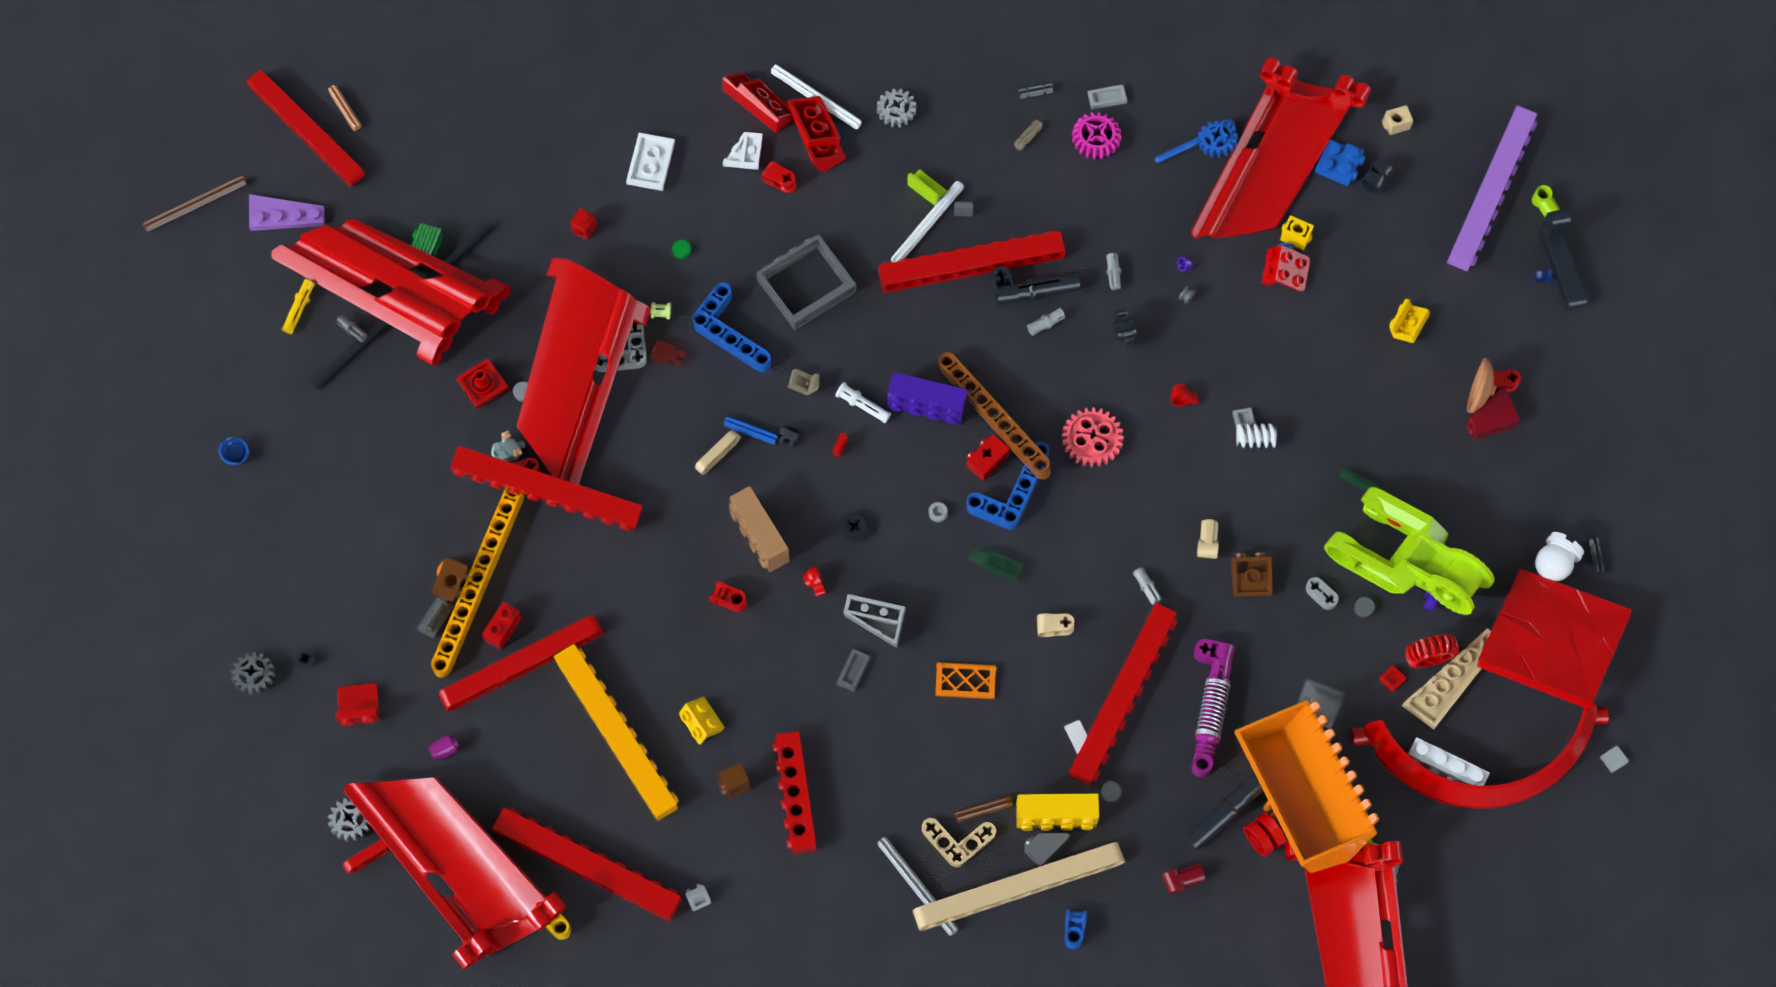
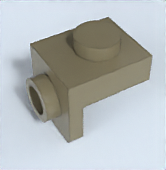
M794 369L792 370L788 388L808 396L818 390L820 375L817 373L809 375Z

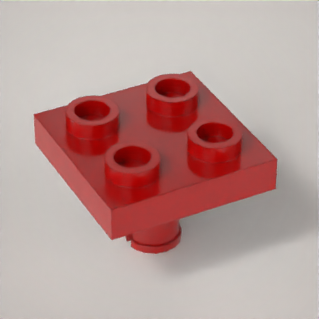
M488 358L456 377L457 382L476 409L509 390L508 385Z

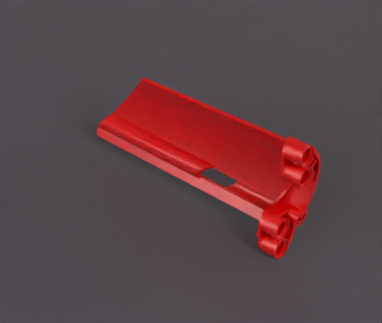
M437 777L350 783L345 785L343 792L463 941V945L452 955L464 970L474 965L483 957L492 955L535 931L542 930L549 923L556 920L566 909L567 905L554 890L553 893L546 897ZM428 873L441 875L453 890L454 895L452 897L440 895L426 875Z
M1286 838V843H1284L1286 860H1298ZM1390 841L1383 843V845H1366L1348 862L1310 873L1305 868L1326 987H1408L1394 866L1403 863L1401 842ZM1382 920L1391 922L1393 949L1384 947Z

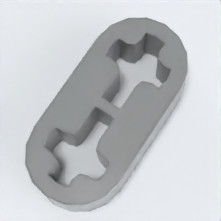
M1314 577L1309 579L1305 588L1308 595L1324 609H1334L1338 603V595L1320 578ZM1312 585H1319L1318 590L1311 589ZM1326 597H1327V598L1332 597V598H1333L1332 603H1331V602L1326 603V602H1325V601H1326Z

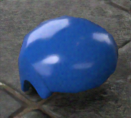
M229 437L221 442L219 454L226 464L236 466L246 461L249 455V448L242 438Z

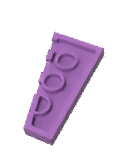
M249 194V228L251 231L325 226L324 206Z

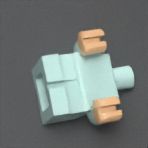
M509 431L501 434L502 441L492 445L491 454L495 458L512 463L520 458L522 455L521 449L525 448V444L523 441L516 443L513 438L510 439L511 434H509Z

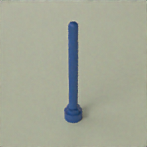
M1231 118L1224 120L1225 125L1231 123V127L1236 129ZM1197 138L1156 156L1155 162H1163L1199 145Z

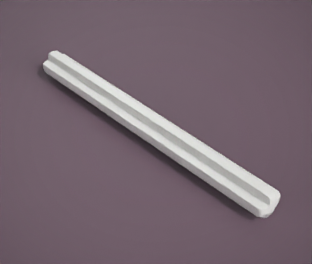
M774 65L771 69V73L806 97L821 96L827 111L854 129H858L861 126L862 121L779 65Z
M956 181L891 257L892 263L906 258L963 190L964 185Z

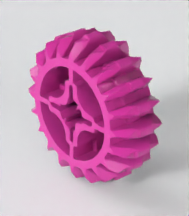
M1091 112L1090 117L1085 114L1083 119H1078L1072 131V142L1075 144V149H1080V155L1086 153V158L1091 155L1093 160L1096 159V156H1099L1102 160L1104 155L1109 157L1110 153L1114 154L1121 141V129L1118 128V122L1113 123V117L1108 119L1107 113L1101 116L1100 112L1097 115ZM1106 131H1108L1111 136L1110 140H1108L1107 136L1105 135ZM1083 132H1085L1086 136L1088 137L1087 141L1082 136Z

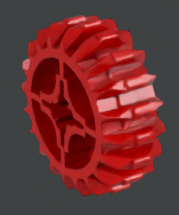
M1453 635L1429 636L1411 643L1405 650V656L1410 667L1422 669L1453 659L1459 653V646Z

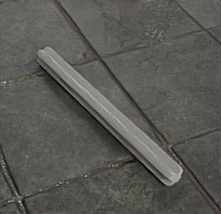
M886 837L880 839L878 846L925 905L935 902L936 899ZM953 921L941 925L950 936L958 931V927Z

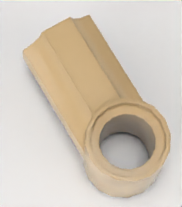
M1207 519L1201 522L1197 557L1217 559L1219 542H1217L1218 522L1215 520Z

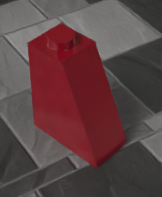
M1505 387L1495 393L1468 420L1466 425L1469 435H1472L1474 440L1515 428L1518 425L1520 419Z

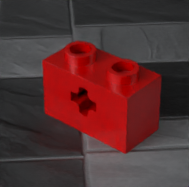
M992 434L989 438L986 437L982 440L980 447L976 451L973 450L969 453L966 467L984 481L1009 456L1010 448Z

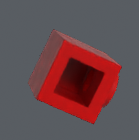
M581 207L570 221L572 232L586 240L589 239L598 227L596 216Z

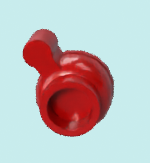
M1177 384L1172 387L1170 395L1172 405L1186 406L1189 403L1194 405L1199 403L1198 393L1190 392L1185 384Z
M816 565L802 574L807 588L813 587L816 597L826 594L820 571Z

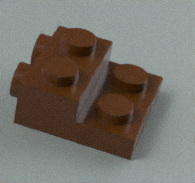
M1256 552L1254 556L1247 557V553H1235V557H1231L1233 596L1273 595L1271 556H1266V552Z

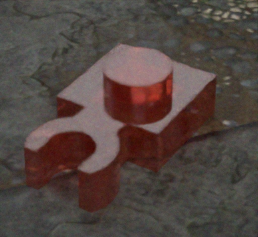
M657 340L650 359L666 365L669 364V361H673L676 366H682V361L677 360V358H685L686 354L681 350L674 351L675 347L673 345Z

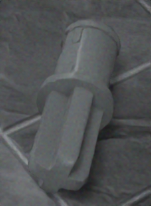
M346 315L338 317L337 324L348 335H353L360 342L365 341L368 335L359 328L357 322L351 321Z

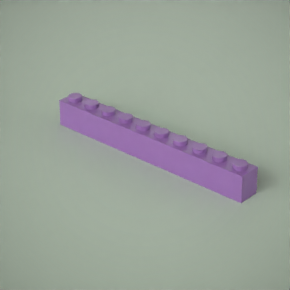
M1516 106L1447 261L1448 264L1468 271L1470 265H1475L1478 258L1475 253L1477 250L1481 251L1484 245L1483 235L1488 236L1491 225L1488 224L1490 220H1495L1498 210H1495L1497 205L1501 206L1505 197L1502 195L1503 190H1508L1511 184V180L1508 179L1510 175L1514 176L1518 168L1515 163L1517 160L1521 161L1525 152L1521 149L1523 145L1527 146L1531 136L1528 134L1529 131H1534L1538 121H1535L1537 113Z

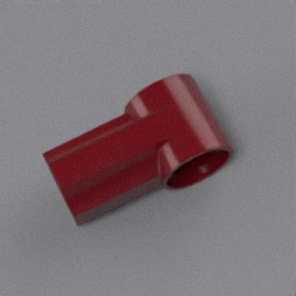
M1200 864L1182 870L1174 869L1162 875L1169 895L1181 892L1186 887L1206 880Z

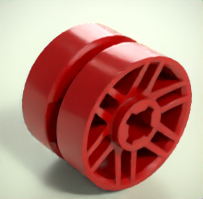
M1267 813L1261 814L1255 819V822L1251 821L1243 827L1248 841L1263 857L1272 853L1274 848L1277 849L1286 843L1282 830Z

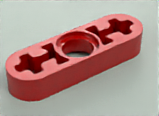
M381 839L345 861L343 867L347 874H353L390 852V849Z

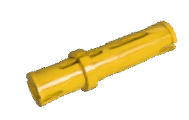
M307 279L303 280L299 293H296L293 306L282 327L284 332L293 334L305 305L309 303V296L315 286L314 282Z

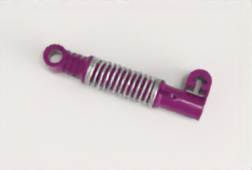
M1210 639L1199 640L1194 650V658L1197 662L1211 665L1210 676L1207 677L1205 682L1206 688H1204L1205 692L1203 693L1205 696H1203L1201 713H1199V725H1197L1198 729L1195 734L1197 744L1191 766L1192 773L1199 778L1207 777L1210 774L1215 747L1220 742L1223 718L1225 717L1228 693L1231 686L1229 677L1235 647L1231 644ZM1211 649H1215L1214 657H1210ZM1203 762L1207 765V768L1201 769L1197 763Z

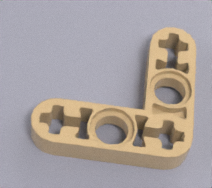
M928 818L922 824V833L947 862L957 868L963 866L995 838L996 828L992 823L984 822L958 844L936 819ZM927 824H929L930 826L934 824V830L937 834L940 831L942 832L935 838V840L933 839L935 837V834L931 830L928 832L926 831ZM985 828L988 830L990 828L991 836L985 835L982 838V841L984 842L981 843L979 837L983 834V829ZM941 838H947L950 844L948 847L942 848L939 846L938 841ZM969 840H975L978 843V847L970 850L967 848L966 843ZM953 846L955 847L953 852L956 855L961 854L960 862L958 860L953 861L954 856L951 852L948 855L946 854Z

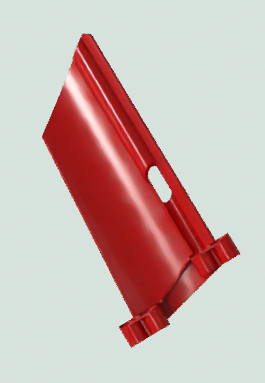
M1267 58L1259 73V76L1267 83V86L1191 230L1193 238L1198 239L1202 236H1211V238L1233 237L1277 228L1350 106L1363 107L1371 93V88L1364 83L1356 84L1354 79L1347 75H1341L1334 88L1308 84L1296 80L1298 72L1295 68L1288 65L1282 66L1275 58ZM1254 131L1265 132L1258 148H1246Z
M552 258L546 277L549 276L556 279L518 418L517 428L553 477L579 485L632 324L637 323L646 327L652 308L633 299V296L628 292L619 289L592 271L568 259ZM604 354L608 359V366L602 384L597 385L593 380V372L599 355Z

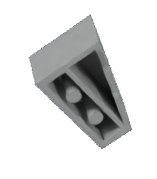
M848 594L843 612L844 616L897 648L906 612L905 607Z

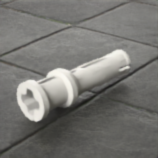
M846 382L841 384L836 393L837 398H843L849 402V405L858 406L884 423L888 421L891 415L890 412L863 397L859 390H853L847 386Z

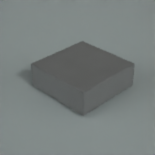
M955 202L954 216L973 217V203Z

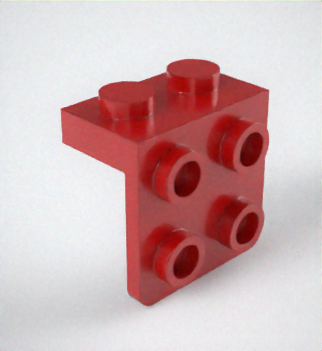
M1283 245L1268 249L1265 268L1262 274V284L1270 286L1280 283L1296 291H1304L1310 258Z
M375 683L338 688L339 711L336 712V720L340 726L348 727L354 724H372L380 721L378 687Z

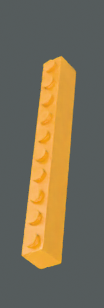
M573 644L556 654L554 659L657 821H660L678 810L677 802L679 800L673 791L669 793L666 788L668 783L663 775L659 777L656 770L658 768L652 759L648 760L645 754L648 752L642 743L638 744L635 740L637 735L633 728L626 726L625 722L627 719L622 711L617 712L614 706L617 704L613 697L606 695L604 691L606 687L602 680L597 681L594 676L596 671L591 663L587 665L585 662L586 656L582 649H577Z

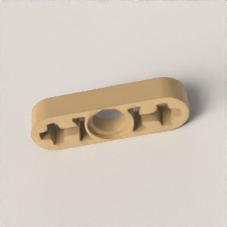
M734 430L729 431L698 461L695 469L702 475L706 474L738 443L741 436Z

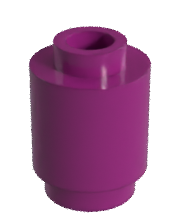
M448 734L434 741L428 749L435 761L439 759L441 761L458 752L457 747H459V744L454 736L450 737Z

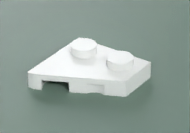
M744 132L739 142L731 149L730 155L727 159L723 160V166L758 170L763 134Z

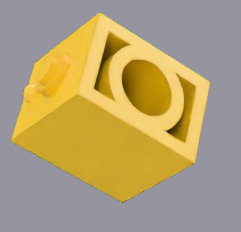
M1290 216L1287 223L1282 226L1280 240L1285 243H1292L1295 247L1304 250L1307 243L1312 240L1314 225Z

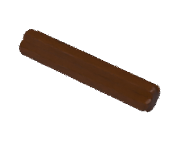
M1008 795L955 811V817L957 822L965 821L1012 807L1013 801Z

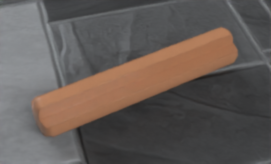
M336 85L329 87L328 91L352 130L357 131L362 127L360 121Z

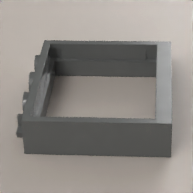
M819 234L811 239H806L802 245L793 247L784 256H778L773 263L768 266H762L763 269L757 272V281L794 331L856 293V283ZM818 249L843 285L795 315H792L767 280Z

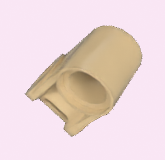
M1066 613L1037 615L1038 636L1070 635L1074 631V618ZM1063 622H1067L1068 627H1064Z

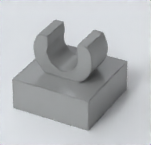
M697 884V888L691 891L687 889L685 894L693 912L711 904L704 885Z

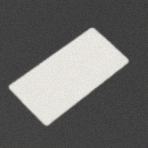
M1080 720L1064 726L1077 754L1087 737Z

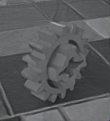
M253 652L252 656L245 653L244 659L238 657L239 664L233 663L236 670H231L232 675H234L231 679L233 683H236V688H241L244 694L248 690L250 695H253L254 691L261 694V688L267 690L266 684L273 683L270 677H275L274 672H272L275 668L273 664H270V659H265L262 653L258 657L256 652ZM259 663L263 664L265 669L259 668ZM241 678L246 679L247 684L243 683Z

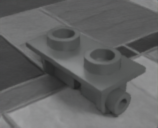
M437 597L417 627V630L434 638L454 605L448 603V600L442 597Z

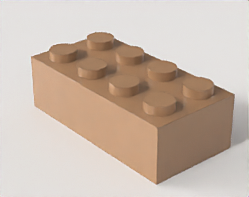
M749 486L730 496V515L734 521L738 520L740 524L739 529L744 537H748L750 541L749 546L753 553H758L760 557L758 560L762 568H767L770 573L790 562L788 547L751 487Z

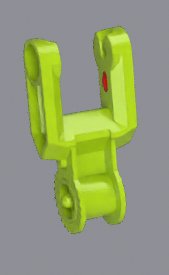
M1370 487L1361 499L1364 503V513L1373 520L1382 524H1388L1408 535L1391 559L1387 560L1361 546L1347 534L1335 532L1324 546L1326 553L1341 566L1390 593H1405L1416 585L1429 592L1436 600L1453 612L1463 615L1471 614L1474 610V603L1471 597L1479 587L1490 588L1495 581L1490 569L1479 558L1474 557L1473 554H1469L1462 549L1445 546L1449 534L1433 517L1381 489Z

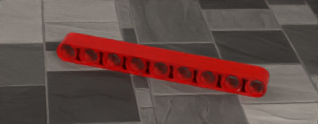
M259 69L246 80L250 89L350 187L365 176L362 168L262 70Z
M589 615L442 689L438 695L446 711H454L555 660L554 656L571 645L574 644L576 648H579L603 635L604 631L597 617Z

